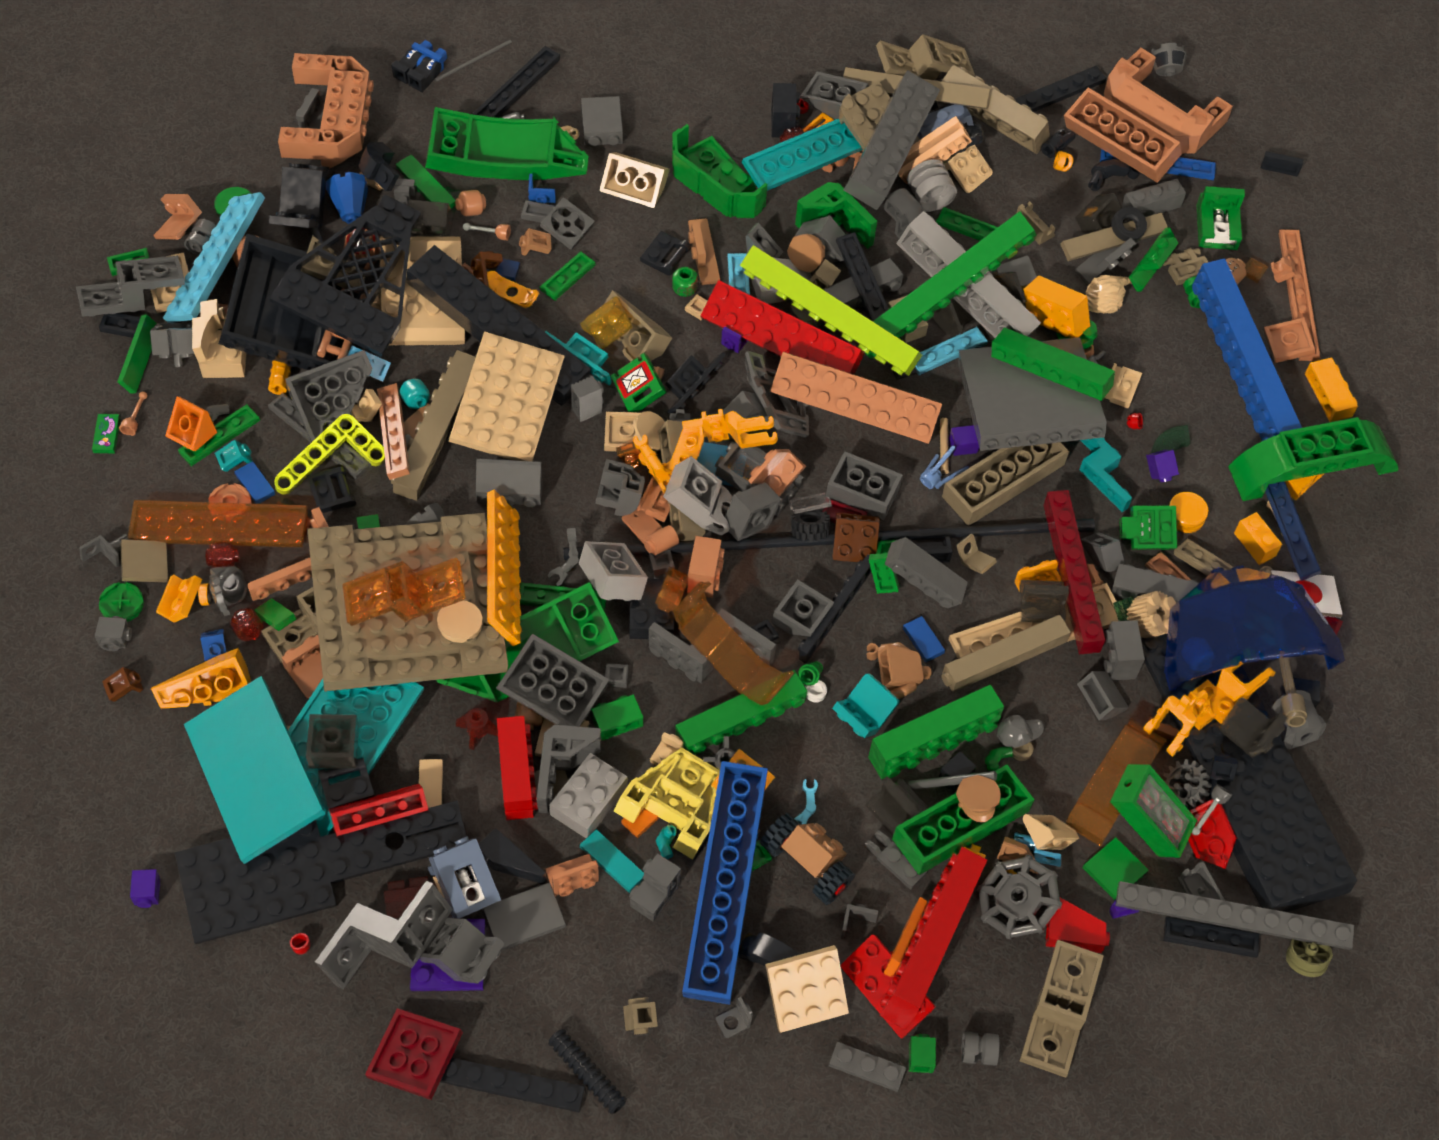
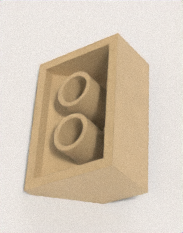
M617 152L609 153L600 191L655 208L665 187L669 168Z

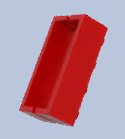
M524 716L497 718L506 820L534 818L533 810H537L530 724H525Z

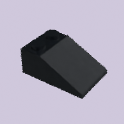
M648 578L641 600L630 601L629 639H649V627L654 622L674 635V579Z

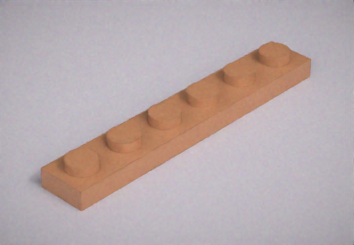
M397 383L377 389L378 398L382 402L379 411L386 472L389 480L410 474L400 389Z

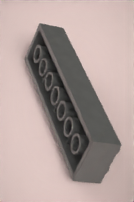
M906 71L843 190L878 210L887 197L940 89L912 72Z

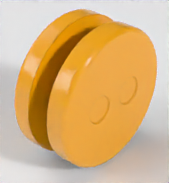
M1181 492L1176 494L1169 503V506H1176L1177 531L1193 533L1202 528L1208 516V506L1201 496L1192 492Z

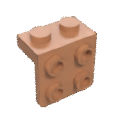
M318 635L307 638L302 645L289 649L282 656L285 670L308 700L323 679Z

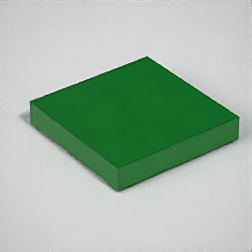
M1116 837L1082 867L1114 900H1116L1118 883L1120 881L1135 884L1149 871Z

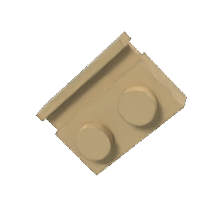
M1114 363L1112 368L1115 371L1114 385L1104 398L1109 399L1111 403L1129 409L1142 373L1124 366L1122 368L1118 367Z

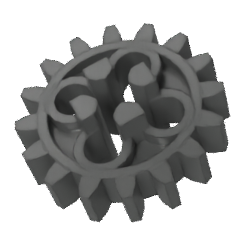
M1185 759L1184 764L1176 761L1177 767L1169 766L1171 772L1163 774L1167 778L1164 782L1187 809L1189 804L1196 808L1197 801L1204 803L1203 795L1209 796L1206 788L1212 787V784L1207 781L1210 779V775L1205 773L1207 769L1202 765L1200 766L1196 761L1191 763L1188 759ZM1175 782H1180V783H1182V784L1184 785V787H1182L1180 784L1175 783ZM1189 782L1192 783L1193 785H1198V786H1197V787H1193V786H1191V785L1189 784Z

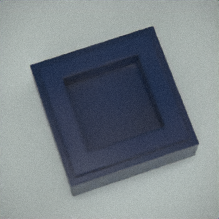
M503 259V262L498 265L496 272L502 277L515 282L520 262Z

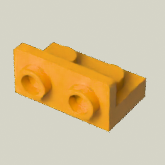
M176 575L170 576L156 612L174 623L186 618L202 579L196 575L184 580Z

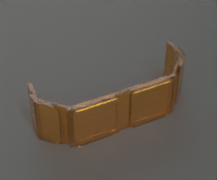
M709 581L698 583L673 611L675 620L679 624L678 628L735 690L760 705H766L780 691L794 672L788 671L783 673L764 663L707 602L704 591L711 583Z
M1132 719L1121 731L1085 787L1065 823L1076 830L1078 834L1100 847L1120 814L1110 801L1127 765H1151L1167 741L1153 731L1149 735L1143 729L1144 726Z

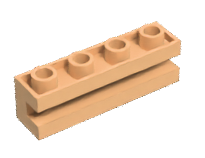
M955 116L912 145L898 173L899 177L906 184H908V174L918 164L931 159L947 160L951 155L964 149L972 142L961 121Z

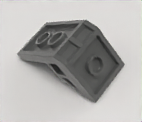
M553 725L544 732L537 791L539 813H548L550 803L554 799L553 785L551 784L556 783V770L572 771L582 764L589 753L597 755L601 752V728Z

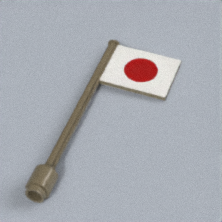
M1264 566L1260 569L1264 586L1294 605L1290 613L1342 617L1343 614L1334 576L1316 575L1301 581L1296 572L1275 571L1269 566ZM1271 617L1286 695L1281 699L1284 720L1291 727H1300L1305 724L1307 719L1304 697L1297 694L1295 690L1282 621L1279 622Z

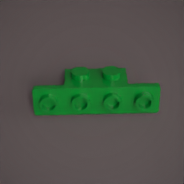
M1170 227L1163 230L1129 276V280L1137 292H1141L1157 269L1162 267L1178 245V241Z

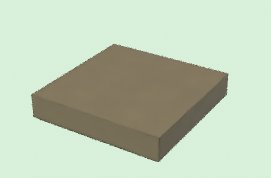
M121 539L122 581L167 582L166 541Z

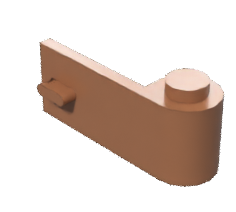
M635 510L629 515L622 516L624 523L640 539L646 550L653 555H658L679 544L678 535L672 526L668 525L662 528L653 517L645 514V511Z

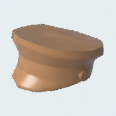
M812 234L794 236L787 250L793 265L805 272L815 270L822 264L825 258V246L819 238Z
M975 775L962 779L956 796L960 802L958 803L959 807L963 809L969 818L976 822H987L993 817L995 806L1000 803L1001 793L999 786L994 780Z

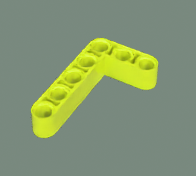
M342 414L275 477V489L283 495L291 493L307 478V475H310L345 441L371 463L372 466H380L384 463V447L353 416ZM343 421H349L352 427L344 430L340 424ZM332 435L337 441L334 444H328L325 438ZM358 436H364L367 442L364 445H359L355 439ZM312 450H318L321 452V456L318 459H313L309 453ZM373 451H379L382 457L379 460H374L370 454ZM302 464L306 467V470L299 474L294 471V467ZM282 479H287L291 484L287 488H281L278 483Z

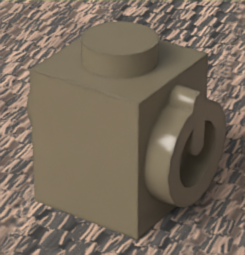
M649 997L629 999L628 1005L623 1006L626 1031L634 1030V1035L649 1033L648 1028L658 1026L655 1002H649Z

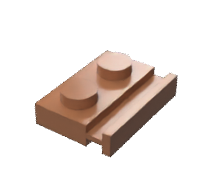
M654 477L651 478L636 510L645 511V514L665 522L670 506L663 497L664 493Z

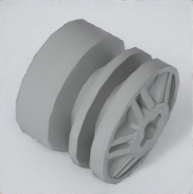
M931 159L915 166L908 174L907 182L916 200L921 204L925 212L942 209L949 205L956 197V187L951 177H949L944 163L940 160Z

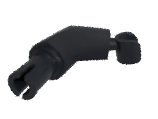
M1120 160L1102 161L1092 168V177L1088 187L1093 191H1098L1104 179L1111 176L1125 177L1126 175L1131 179H1136L1139 176V172Z

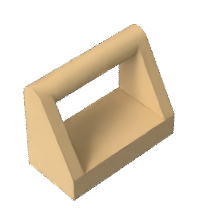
M1025 814L1023 816V822L1037 850H1063L1079 839L1076 830L1053 815Z

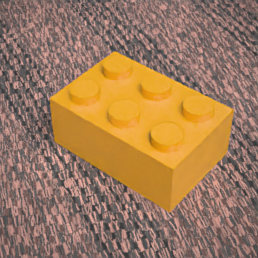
M1039 275L1024 288L1026 309L1037 317L1041 322V326L1070 338L1080 337L1090 327L1086 295Z

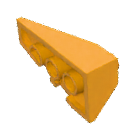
M236 648L153 686L151 690L160 708L188 707L190 703H203L204 706L212 705V702L222 701L251 682L244 658L239 648Z

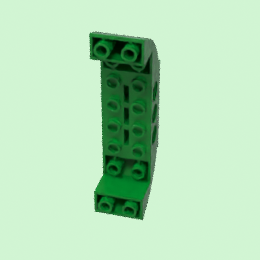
M1357 417L1280 432L1278 435L1268 438L1243 452L1228 468L1242 501L1262 498L1268 485L1371 464H1374L1378 475L1398 471V464L1380 427L1374 422L1359 420Z

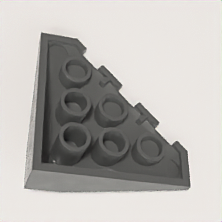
M365 350L285 379L290 397L311 443L342 414L352 416L351 411L355 402L358 403L364 390L363 384L367 376L369 377L372 372V366ZM343 421L340 424L341 428L346 429L349 421ZM329 435L325 438V441L328 444H334L337 439ZM315 450L317 456L321 454L320 451Z

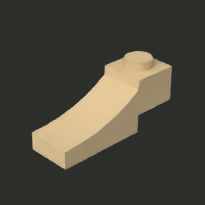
M217 299L200 302L201 317L192 318V349L198 363L207 361L211 339L214 333L223 327L225 311L223 307L219 306Z

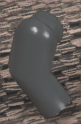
M229 404L212 405L206 409L212 422L219 415L230 414Z

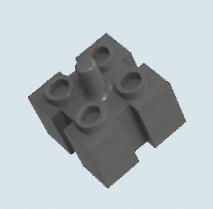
M192 322L157 323L155 328L150 330L152 354L159 355V358H170L173 354L175 367H183L182 357H192L195 354L192 349Z

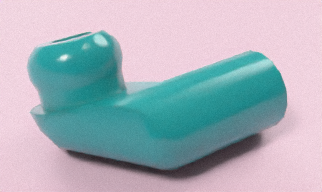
M673 825L663 827L656 838L660 854L666 859L674 856L670 844L677 830Z

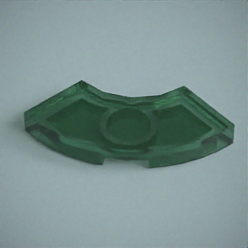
M1188 425L1173 427L1163 432L1154 442L1151 453L1162 450H1174L1175 452L1182 447H1188L1190 444Z

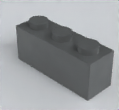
M1174 179L1125 193L1121 209L1123 207H1133L1141 211L1145 217L1180 208L1186 192L1179 180Z

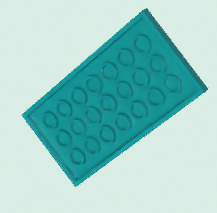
M323 679L321 680L288 730L326 812L316 819L320 837L330 835L334 828L318 770H330L356 762V759L363 757L369 775L424 691L423 686L416 682L324 691ZM358 770L328 779V781L332 785L361 776V773Z

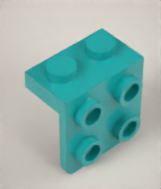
M868 673L862 677L848 698L837 701L832 709L837 713L839 719L853 727V731L858 736L866 738L878 732L899 704V699L873 675Z

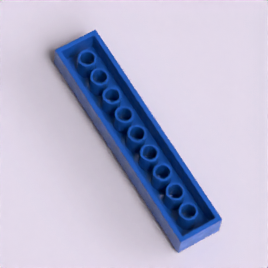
M1225 258L1202 264L1192 284V289L1200 301L1201 310L1206 314L1208 326L1214 332L1216 344L1222 350L1223 360L1230 368V375L1238 386V393L1240 397H1243L1246 411L1252 417L1254 429L1259 433L1261 442L1278 435L1280 432L1302 428Z
M721 762L682 991L683 997L730 1005L768 768Z

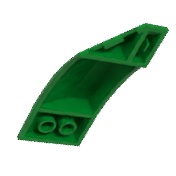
M435 107L425 168L470 177L529 180V174H533V180H546L585 175L587 173L588 155L584 150L581 151L576 146V141L567 131L561 129L555 117L553 119L494 118Z
M591 582L520 616L522 632L520 633L519 644L512 646L504 638L508 670L532 634L577 661H581L619 642ZM507 672L436 680L438 683L487 698L497 703L509 697L496 689Z

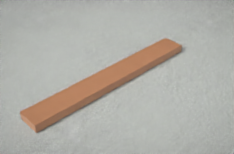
M1280 230L1279 239L1282 258L1290 256L1294 260L1296 276L1286 280L1292 320L1305 318L1315 347V354L1299 357V361H1319L1321 357L1300 231Z

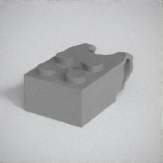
M692 456L675 465L663 497L701 528L719 535L729 532L730 527L722 511L726 512L729 509L723 503L728 502L731 504L732 496L721 485L722 481ZM713 523L722 525L724 528H717Z

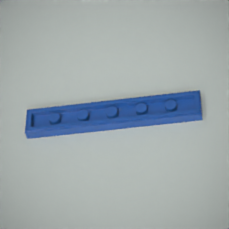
M1101 149L1100 162L1112 159L1119 160ZM1179 157L1166 173L1214 180L1216 162Z

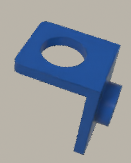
M529 174V201L544 204L555 203V189L533 188V174Z
M224 629L201 633L200 639L205 661L226 653Z

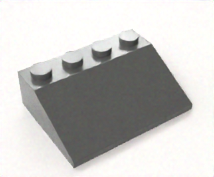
M532 634L496 689L556 725L580 727L606 690L609 679Z

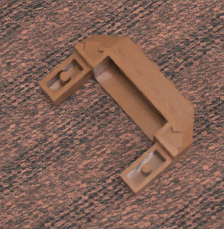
M1140 48L1128 60L1121 58L1108 76L1104 97L1179 141L1182 154L1196 153L1228 121L1233 106L1218 96L1204 110L1195 105L1186 113L1142 85L1141 82L1151 74L1156 59L1154 55L1143 48Z
M294 53L292 71L295 84L328 85L320 129L281 127L278 140L281 157L321 160L322 166H327L330 169L363 149L374 83L373 80H370L369 72L352 56Z

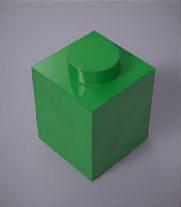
M927 1034L911 1036L909 1041V1072L933 1073L936 1067V1038H930Z

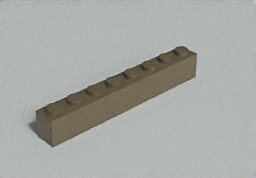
M457 350L454 357L449 358L447 363L448 369L446 373L441 374L439 380L440 386L438 389H434L432 393L431 405L426 406L423 413L424 419L422 422L419 421L416 426V436L414 439L411 438L408 443L407 453L410 474L391 480L393 493L416 501L418 500L455 422L476 358L475 356Z

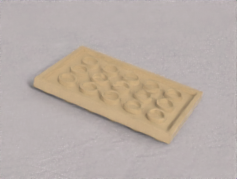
M484 332L449 437V442L513 461H533L564 355Z

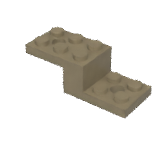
M923 34L910 49L881 40L876 45L884 71L887 74L904 76L908 70L922 79L935 80L942 71L947 74L951 67L955 65L965 68L970 75L975 76L965 48Z
M313 587L296 596L300 609L294 612L296 617L294 622L280 631H277L272 626L261 631L282 665V656L289 649L297 648L307 638L318 635ZM294 634L298 636L294 642L286 640L289 635Z
M1057 940L1043 988L1038 995L1020 1062L1065 1078L1067 1077L1080 1030L1087 1018L1104 955ZM1076 966L1080 974L1078 976L1070 975L1067 967ZM1044 1041H1053L1056 1045V1050H1046L1043 1045Z

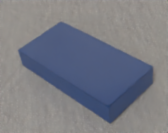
M253 461L234 471L235 476L250 493L256 505L275 495L274 489Z
M922 616L903 625V630L925 663L944 654L945 649Z

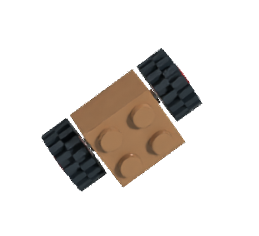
M785 813L762 836L760 844L773 857L778 856L785 850L815 878L821 877L818 883L815 884L812 893L825 905H830L832 901L834 902L846 890V887L850 885L855 876L841 862L847 855L842 850V844L835 839L831 840L825 834L826 830L817 823L801 825L790 814Z

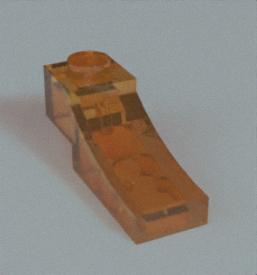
M670 566L668 567L655 600L659 609L668 613L670 611L675 613L687 586V574Z

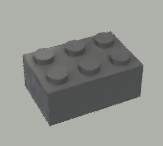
M844 451L828 482L826 497L866 511L869 515L879 516V519L885 520L900 489L903 475Z

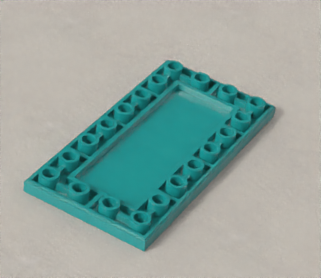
M262 676L184 724L236 851L244 864L326 813L268 685Z

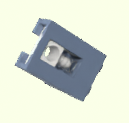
M468 836L455 841L456 846L447 849V846H443L434 850V855L429 857L431 866H428L430 875L436 876L445 900L453 909L451 912L452 917L458 919L501 900L477 839L469 840ZM463 867H468L472 879L469 878L470 875H468L467 873L468 870H464ZM458 869H460V870H459V873L456 872V874H458V877H459V879H460V881H461V882H460V883L462 884L461 887H460V885H459V883H458V880H457V878H456V875H455V873H454V871H456V870H458ZM470 887L476 892V897L472 901L466 897V891Z

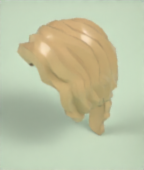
M1110 275L1094 278L1086 290L1089 311L1104 314L1114 313L1120 309L1126 292L1124 285L1132 284L1129 278Z

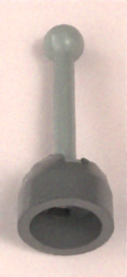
M1218 784L1215 786L1211 793L1213 803L1197 826H1194L1193 835L1200 834V828L1216 805L1228 802L1232 796L1231 792Z

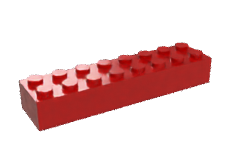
M720 280L717 281L700 315L704 320L722 329L727 327L741 335V338L779 357L782 356L783 352L855 374L865 355L861 349Z
M964 847L960 849L958 854H952L948 864H946L941 873L940 881L933 890L931 900H929L925 907L924 915L916 927V932L912 936L907 951L898 966L899 968L889 984L890 987L880 1003L883 1006L880 1014L881 1017L905 1030L907 1029L922 1005L987 859Z

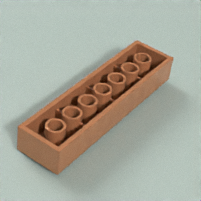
M786 352L782 353L770 390L772 393L928 444L942 406L940 402Z

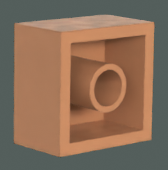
M701 536L695 537L688 572L687 594L713 598L714 590H719L720 573L723 570L725 549L721 548V540Z

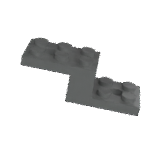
M178 255L116 262L118 282L77 286L76 293L82 317L129 311L136 312L138 310H145L143 289L177 287L185 285V280Z

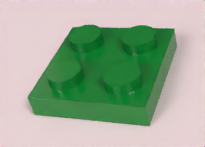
M727 159L708 174L730 192H747L755 185L750 175Z

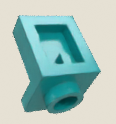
M235 439L215 452L221 470L225 472L242 461L248 464L253 461L250 456L252 454L250 448L245 443L242 444Z

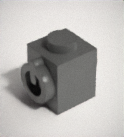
M99 617L95 638L102 649L118 651L121 648H126L127 641L131 640L132 628L129 627L127 620L122 617Z

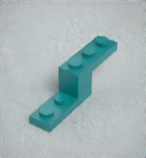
M1104 437L1080 440L1093 453L1083 459L1079 470L1121 512H1124L1129 508L1132 497L1126 489H1123L1116 482L1112 475L1108 474L1118 467L1122 456L1105 441Z

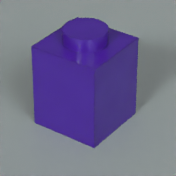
M974 425L951 428L949 441L951 446H955L952 452L953 456L978 453L979 444Z
M1162 450L1146 455L1152 479L1166 482L1172 480V476L1179 474L1174 450Z
M132 870L130 898L134 905L140 908H149L154 904H159L160 876L157 870Z

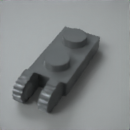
M878 830L874 834L875 838L886 848L881 851L870 840L865 843L866 848L877 857V860L911 890L927 874V871L918 875L893 841L891 842L889 837L882 833V831Z

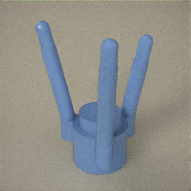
M954 445L934 466L939 458V455L936 454L926 470L920 475V481L927 488L932 489L935 487L939 489L943 484L969 469V466H966L941 480L942 474L938 469L954 451Z

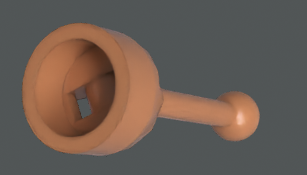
M142 391L139 393V401L132 416L125 418L121 422L119 430L123 434L135 435L138 429L135 418L143 400L147 398L146 392Z

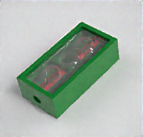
M1128 764L1110 803L1157 856L1180 858L1197 819L1151 765Z

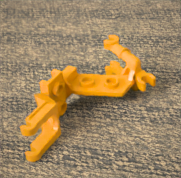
M718 409L719 414L708 416L706 411L701 412L702 418L682 421L683 429L672 459L667 463L660 462L656 452L649 446V440L646 435H643L642 441H639L638 437L635 436L633 442L635 447L641 451L639 454L640 463L647 466L649 473L653 475L660 489L665 494V486L669 483L675 465L691 456L697 460L704 443V437L708 438V442H721L728 440L730 434L740 448L773 445L778 441L776 432H773L772 437H769L767 432L746 433L749 431L771 429L774 426L773 417L770 416L769 421L766 422L763 416L745 419L734 411L724 415L723 409Z
M1248 647L1223 666L1216 686L1209 680H1206L1195 690L1191 691L1188 696L1186 694L1183 695L1180 700L1175 696L1168 697L1162 707L1157 710L1156 716L1148 721L1143 729L1150 735L1154 728H1159L1160 723L1170 710L1183 723L1182 729L1166 750L1173 757L1177 750L1180 751L1183 748L1182 742L1189 736L1193 726L1201 730L1213 719H1216L1224 726L1230 718L1239 714L1240 709L1236 705L1246 702L1252 693L1265 684L1269 677H1273L1276 672L1269 667L1251 682H1241L1232 672L1244 664L1248 657L1253 656L1254 652Z

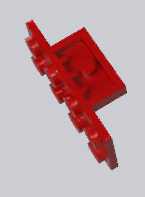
M871 935L841 964V968L881 1014L883 1006L880 1003L888 991L889 984L893 976L890 977L884 974V971L893 952H889L876 935ZM926 995L920 1009L906 1030L887 1019L885 1021L900 1038H904L936 1006Z

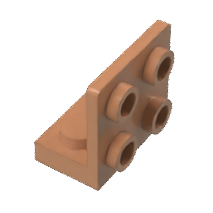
M165 194L161 198V201L165 204V209L173 215L154 234V237L156 239L178 240L185 235V231L189 226L197 222L198 216L202 211L188 194Z
M789 449L771 450L764 457V463L753 469L750 474L752 477L748 481L751 484L766 482L780 497L805 469L806 465Z
M590 854L545 869L555 896L560 895L563 897L570 895L575 889L581 887L587 889L599 881L598 863L591 860Z

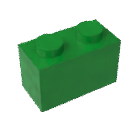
M634 694L621 696L616 701L610 703H600L591 709L595 727L601 728V741L643 727V715Z

